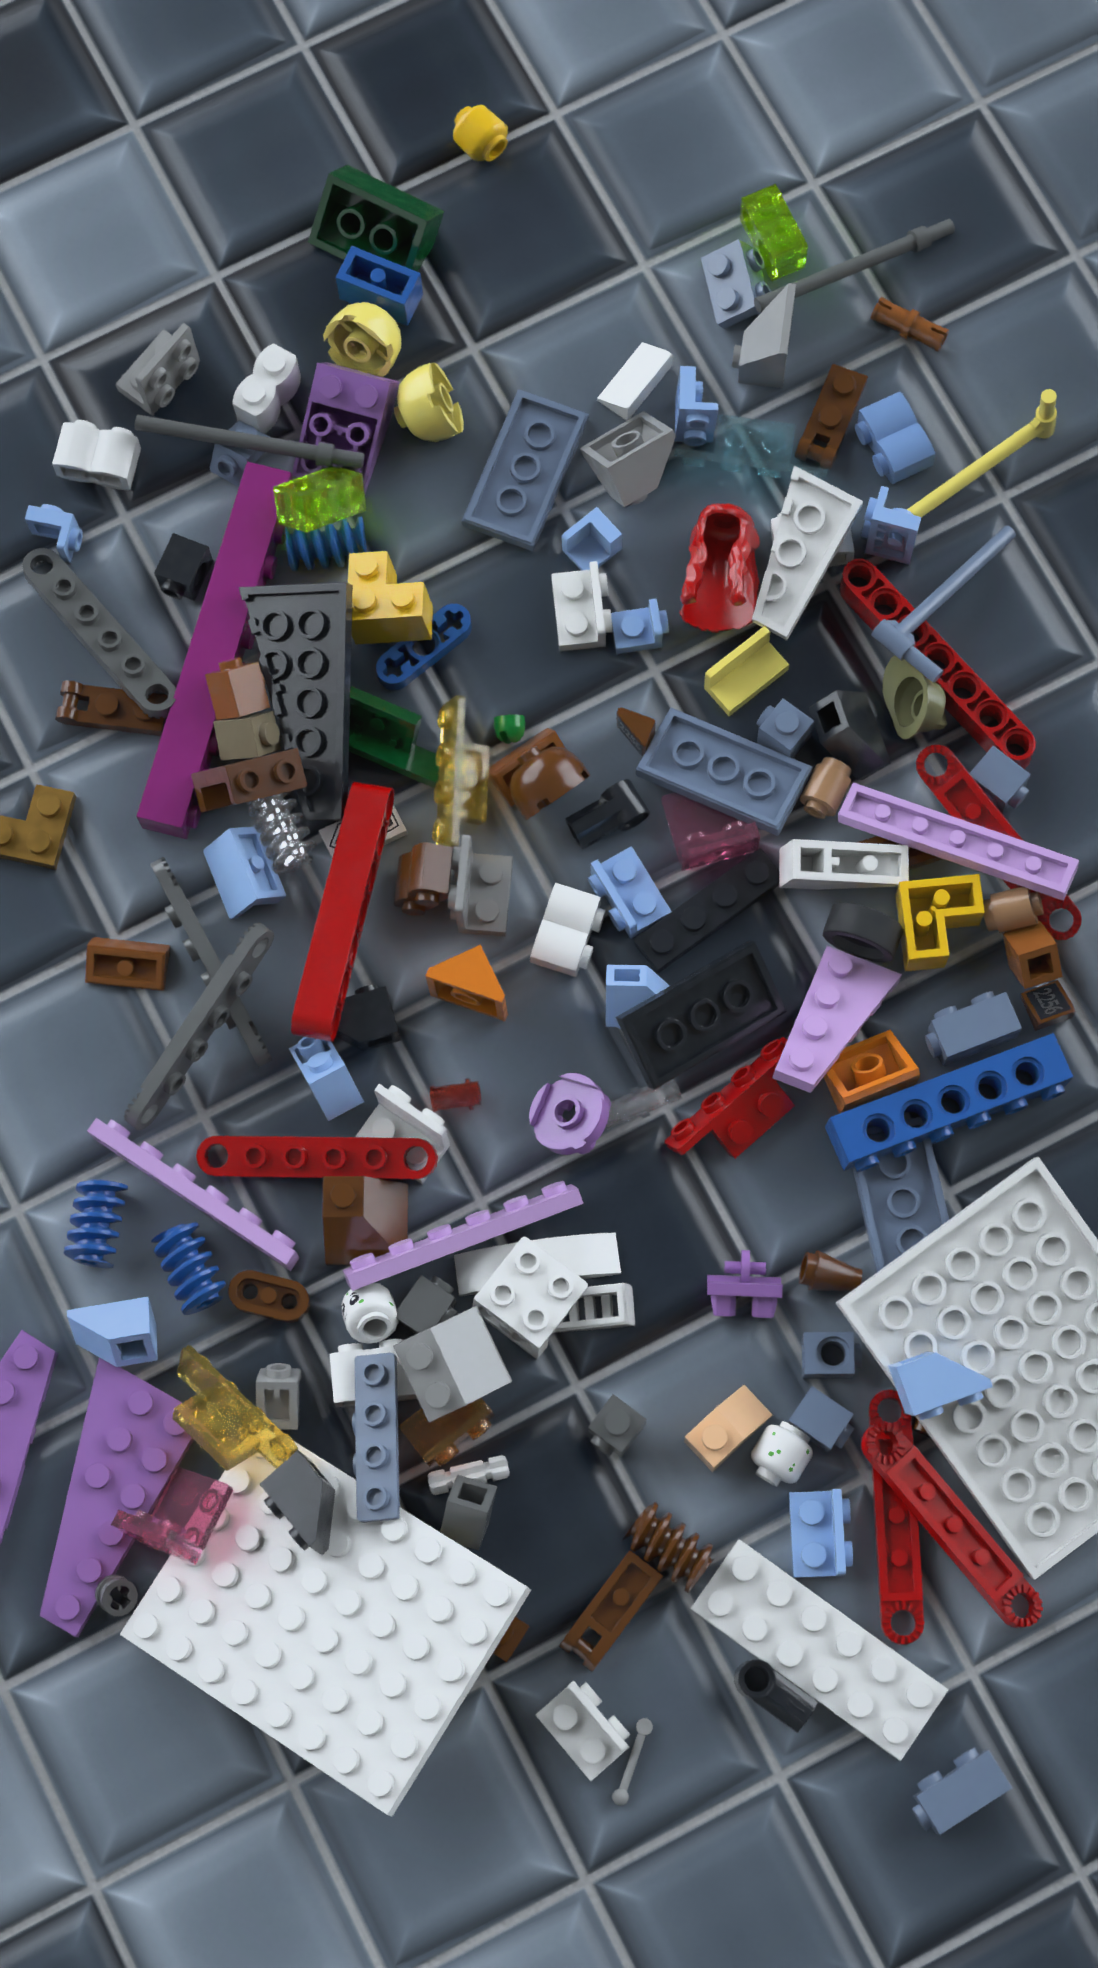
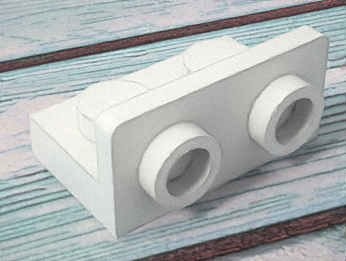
M597 561L589 562L590 570L551 574L560 651L605 647L606 633L613 632L610 609L603 610L601 598L608 596L606 573L598 572Z
M573 1680L561 1693L542 1708L536 1716L587 1778L592 1781L629 1748L624 1740L630 1734L614 1715L607 1720L597 1709L602 1700L587 1682L579 1687Z

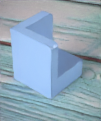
M598 507L589 512L561 536L562 550L581 571L590 570L589 562L597 561L599 568L622 549V533Z

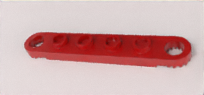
M936 744L924 748L919 753L916 760V770L919 776L951 816L1024 841L949 748ZM932 753H940L947 759V770L940 776H932L926 771L925 760ZM1003 880L1010 889L1022 887ZM1039 892L1044 914L1037 916L1038 922L1041 921L1053 939L1067 940L1073 937L1079 931L1082 923L1081 912L1068 895H1066L1063 901ZM1063 908L1071 912L1073 924L1068 930L1057 931L1051 926L1050 915L1056 909Z
M211 1136L202 1141L196 1154L200 1169L208 1175L219 1177L323 1178V1176H366L378 1179H422L433 1173L438 1164L437 1150L433 1144L421 1138ZM220 1144L226 1148L228 1159L222 1167L215 1168L210 1165L207 1155L213 1146ZM414 1147H421L427 1153V1163L421 1170H412L406 1163L407 1153Z
M889 1389L877 1393L872 1398L868 1407L869 1427L886 1422L879 1417L878 1405L886 1399L894 1400L901 1408V1417L891 1424L897 1425L898 1429L903 1431L904 1436L913 1445L911 1415L905 1414L897 1391ZM880 1432L874 1438V1445L876 1444L874 1448L878 1450V1453L888 1456L892 1451V1440L887 1434ZM871 1464L881 1628L888 1640L895 1644L906 1645L916 1641L921 1636L925 1623L918 1519ZM897 1611H907L913 1616L915 1626L909 1635H899L892 1629L890 1624L891 1618Z
M882 1422L867 1428L861 1440L862 1452L866 1459L998 1616L1008 1626L1013 1628H1025L1037 1623V1620L1042 1616L1040 1615L1041 1611H1043L1041 1605L1043 1602L1039 1598V1593L1026 1581L1023 1573L917 1447L910 1443L904 1436L903 1431L899 1430L895 1424ZM880 1432L887 1434L892 1440L893 1447L888 1456L878 1453V1450L874 1448L876 1447V1444L874 1445V1438ZM1017 1594L1022 1595L1028 1602L1029 1609L1024 1618L1015 1616V1613L1011 1611L1013 1610V1607L1010 1606L1013 1603L1011 1600Z

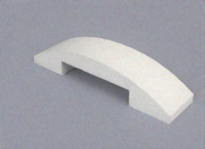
M615 1233L582 1234L531 1240L582 1279L621 1274ZM518 1242L454 1255L459 1297L477 1294Z

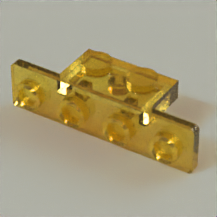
M460 695L446 702L438 714L437 723L441 729V742L436 752V764L439 766V781L434 790V802L437 804V819L432 829V839L436 844L453 848L459 845L460 822L481 825L487 819L490 746L464 742L466 698Z
M191 1345L182 1348L177 1374L197 1395L174 1407L172 1419L226 1471L258 1452L277 1469L298 1450L293 1439L274 1425L262 1409L255 1407L239 1392L237 1386L221 1375L205 1356L200 1355Z

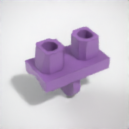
M741 1250V1262L725 1261L724 1273L740 1274V1276L707 1275V1295H711L713 1314L715 1316H735L736 1296H751V1314L753 1317H774L777 1298H782L783 1285L781 1284V1277L750 1276V1274H766L765 1262H750V1250Z

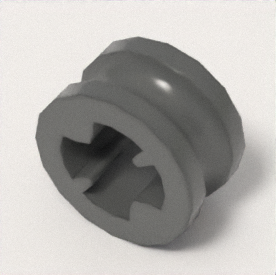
M120 1575L104 1577L99 1582L95 1591L96 1603L101 1609L113 1616L128 1614L137 1603L138 1593L136 1587L132 1582ZM114 1588L123 1595L119 1603L114 1601L109 1595Z

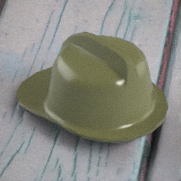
M894 655L885 668L883 695L898 736L902 739H911L918 732H929L933 729L945 728L947 725L944 712L946 696L943 688L939 684L931 682L905 659L901 661Z

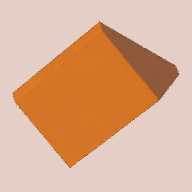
M481 944L428 968L425 976L430 996L504 1022L506 1021L508 1012L505 994Z
M888 1030L845 1047L837 1061L825 1074L824 1079L840 1114L916 1085L920 1077V1071L893 1032Z

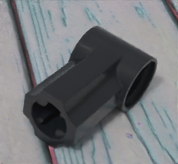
M625 779L605 790L599 800L565 819L573 838L583 850L617 830L622 832L636 827L648 818L650 811L630 779Z
M748 1660L738 1666L735 1671L734 1684L737 1691L742 1696L751 1699L796 1733L807 1722L818 1704V1701L776 1672L769 1663L763 1660ZM751 1667L760 1668L765 1675L764 1687L757 1692L749 1690L744 1682L745 1673Z

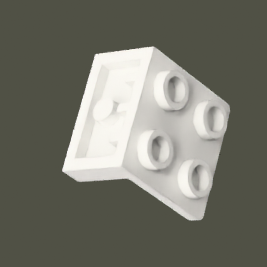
M378 1084L374 1092L379 1104L356 1137L421 1138L433 1144L437 1150L439 1162L450 1146L446 1132L447 1129L443 1126L445 1121L428 1108H424L422 1112L414 1108L409 1103L411 1098L396 1086L391 1085L389 1089H386ZM421 1147L410 1149L406 1156V1163L412 1170H421L427 1163L426 1151ZM427 1177L415 1180L423 1184Z
M522 1237L473 1298V1307L477 1306L484 1320L538 1359L547 1348L549 1337L586 1291L588 1283L530 1239Z

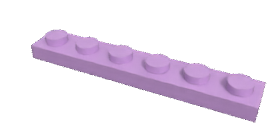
M854 782L838 813L839 823L902 845H908V847L1063 901L1079 865L1078 859Z
M96 1118L87 1130L94 1140L289 1271L293 1269L300 1257L292 1249L296 1244L293 1240L278 1230H275L271 1235L260 1228L262 1220L242 1207L238 1213L227 1206L226 1203L229 1198L210 1185L205 1191L193 1183L196 1176L178 1163L172 1169L160 1161L163 1154L147 1142L143 1141L139 1147L127 1139L131 1133L119 1123L111 1119L108 1124H105Z
M564 1181L556 1182L542 1188L543 1195L529 1200L526 1195L506 1201L503 1203L505 1209L489 1214L488 1210H482L473 1213L465 1218L466 1224L451 1229L450 1224L433 1228L427 1232L428 1238L413 1243L412 1239H405L396 1242L388 1247L389 1253L374 1258L373 1253L356 1257L350 1261L351 1267L343 1270L347 1284L352 1291L584 1204L579 1189L572 1184L566 1186Z

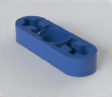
M448 604L433 614L432 641L435 644V649L431 654L426 656L418 655L413 650V645L416 641H404L396 643L381 655L376 663V672L380 684L389 690L403 689L470 635L472 629L468 610L459 604ZM451 617L453 620L461 618L460 629L457 630L452 626L443 632L448 627L447 618ZM434 628H437L439 634L443 632L444 643L441 642L439 635L433 630ZM404 651L407 652L409 659L416 664L415 666H411L409 660L405 662ZM405 662L400 667L401 676L396 677V675L390 674L387 677L388 665L391 664L396 668Z

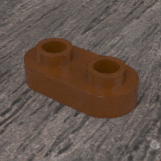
M245 1270L236 1274L229 1284L228 1294L231 1302L237 1309L245 1313L285 1323H294L304 1318L310 1308V1296L302 1284L294 1280L258 1271ZM249 1286H255L258 1289L257 1296L252 1300L244 1298V1291ZM288 1296H294L297 1298V1305L293 1309H285L283 1307L284 1299Z

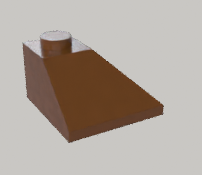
M323 1176L322 1218L326 1266H351L350 1261L368 1253H373L374 1258L389 1253L388 1247L390 1245L408 1239L409 1185L407 1183L366 1176Z

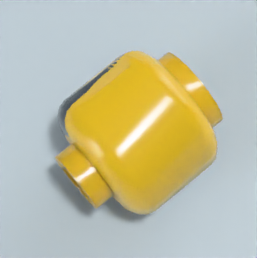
M477 105L472 108L467 106L456 115L453 139L471 159L478 162L484 160L489 162L496 159L505 150L508 144L506 139L508 128L487 105Z

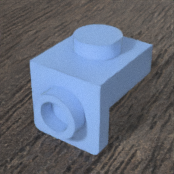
M44 504L41 507L28 505L25 521L33 535L58 539L57 551L64 562L70 563L73 552L79 551L83 537L82 529L79 528L74 515L64 512L54 505Z

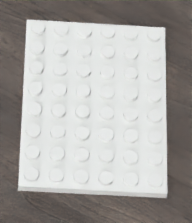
M1034 1157L836 1302V1305L894 1386L895 1384L888 1365L924 1352L938 1353L991 1380L993 1387L981 1391L983 1398L978 1401L959 1406L956 1400L942 1405L944 1412L937 1416L920 1420L918 1415L915 1416L1031 1579L1035 1580L1098 1533V1240L1040 1158Z
M255 1423L120 1635L392 1817L531 1589L400 1508V1517L397 1520L360 1522L357 1520L356 1480L274 1428L256 1429ZM297 1450L312 1460L335 1489L329 1549L323 1555L310 1547L304 1551L289 1534L288 1531L293 1526L285 1516L281 1519L277 1518L264 1502L268 1494L261 1487L260 1483Z

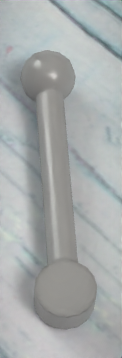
M647 1718L640 1719L636 1724L638 1734L620 1787L612 1794L613 1802L618 1806L625 1805L629 1800L627 1790L646 1735H649L653 1730V1724Z

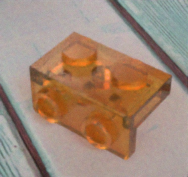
M479 1398L431 1422H428L421 1408L398 1427L429 1467L435 1462L441 1467L459 1453L456 1446L468 1436L474 1441L492 1427L489 1420L495 1415L489 1405L482 1398Z

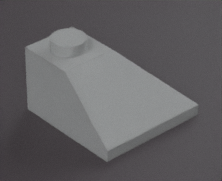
M788 283L744 331L742 346H734L732 368L739 369L738 383L783 388L796 284Z
M643 411L579 449L610 497L626 507L642 502L646 499L648 493L658 488L676 435L673 429Z

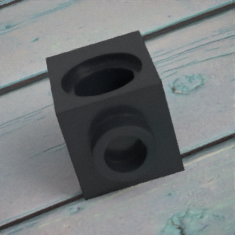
M173 533L154 572L161 591L174 599L181 600L182 597L195 601L213 563L209 547Z

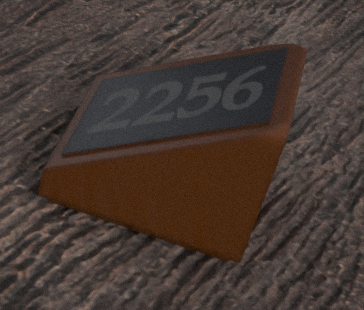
M622 707L618 708L617 727L643 757L655 736V720Z
M1058 980L1020 994L1035 1031L1071 1019L1076 1013L1071 1000Z

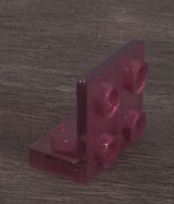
M677 793L662 796L661 803L682 871L755 852L759 848L760 835L756 822L745 823Z
M177 1467L152 1515L139 1509L135 1516L118 1510L111 1525L145 1546L196 1565L233 1492V1487L218 1480Z

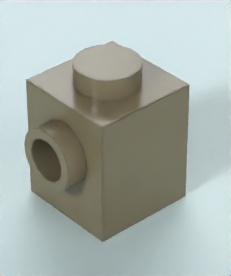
M274 711L256 712L238 718L222 719L213 722L220 760L260 757L281 749L280 733Z

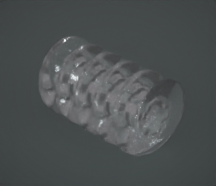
M292 791L246 802V805L249 806V816L255 819L254 828L258 833H261L259 840L263 846L267 847L265 854L269 860L273 861L271 868L275 874H286L307 866L313 860V857L309 856L308 853L316 847V843L313 840L302 841L303 838L309 835L310 829L307 826L296 827V825L303 821L304 815L302 813H290L298 806V801L296 799L284 800Z

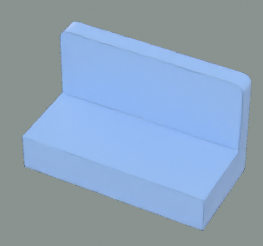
M259 826L229 828L204 849L205 858L230 919L239 918L254 905L275 904L286 897Z

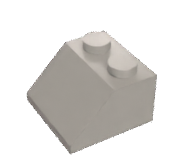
M477 1306L393 1345L428 1422L457 1410L512 1382Z

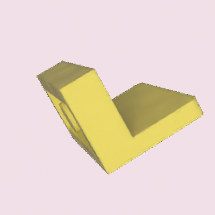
M766 626L762 627L705 673L704 689L728 716H731L789 670V663L769 642L770 631Z

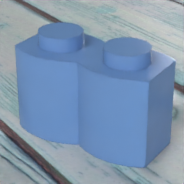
M900 391L859 410L855 431L860 442L863 445L868 444L875 453L872 456L876 471L881 477L886 475L891 484H894L933 466L935 459L933 446L925 431L917 422L908 401Z

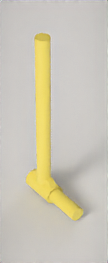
M1052 389L1044 390L1041 394L1040 405L1036 409L1035 418L1030 423L907 510L913 515L922 518L1035 437L1042 439L1051 437L1055 431L1057 409L1055 408L1056 392Z

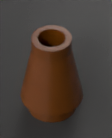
M819 1250L815 1254L805 1253L799 1272V1284L806 1285L808 1290L851 1292L861 1284L862 1269L852 1267Z

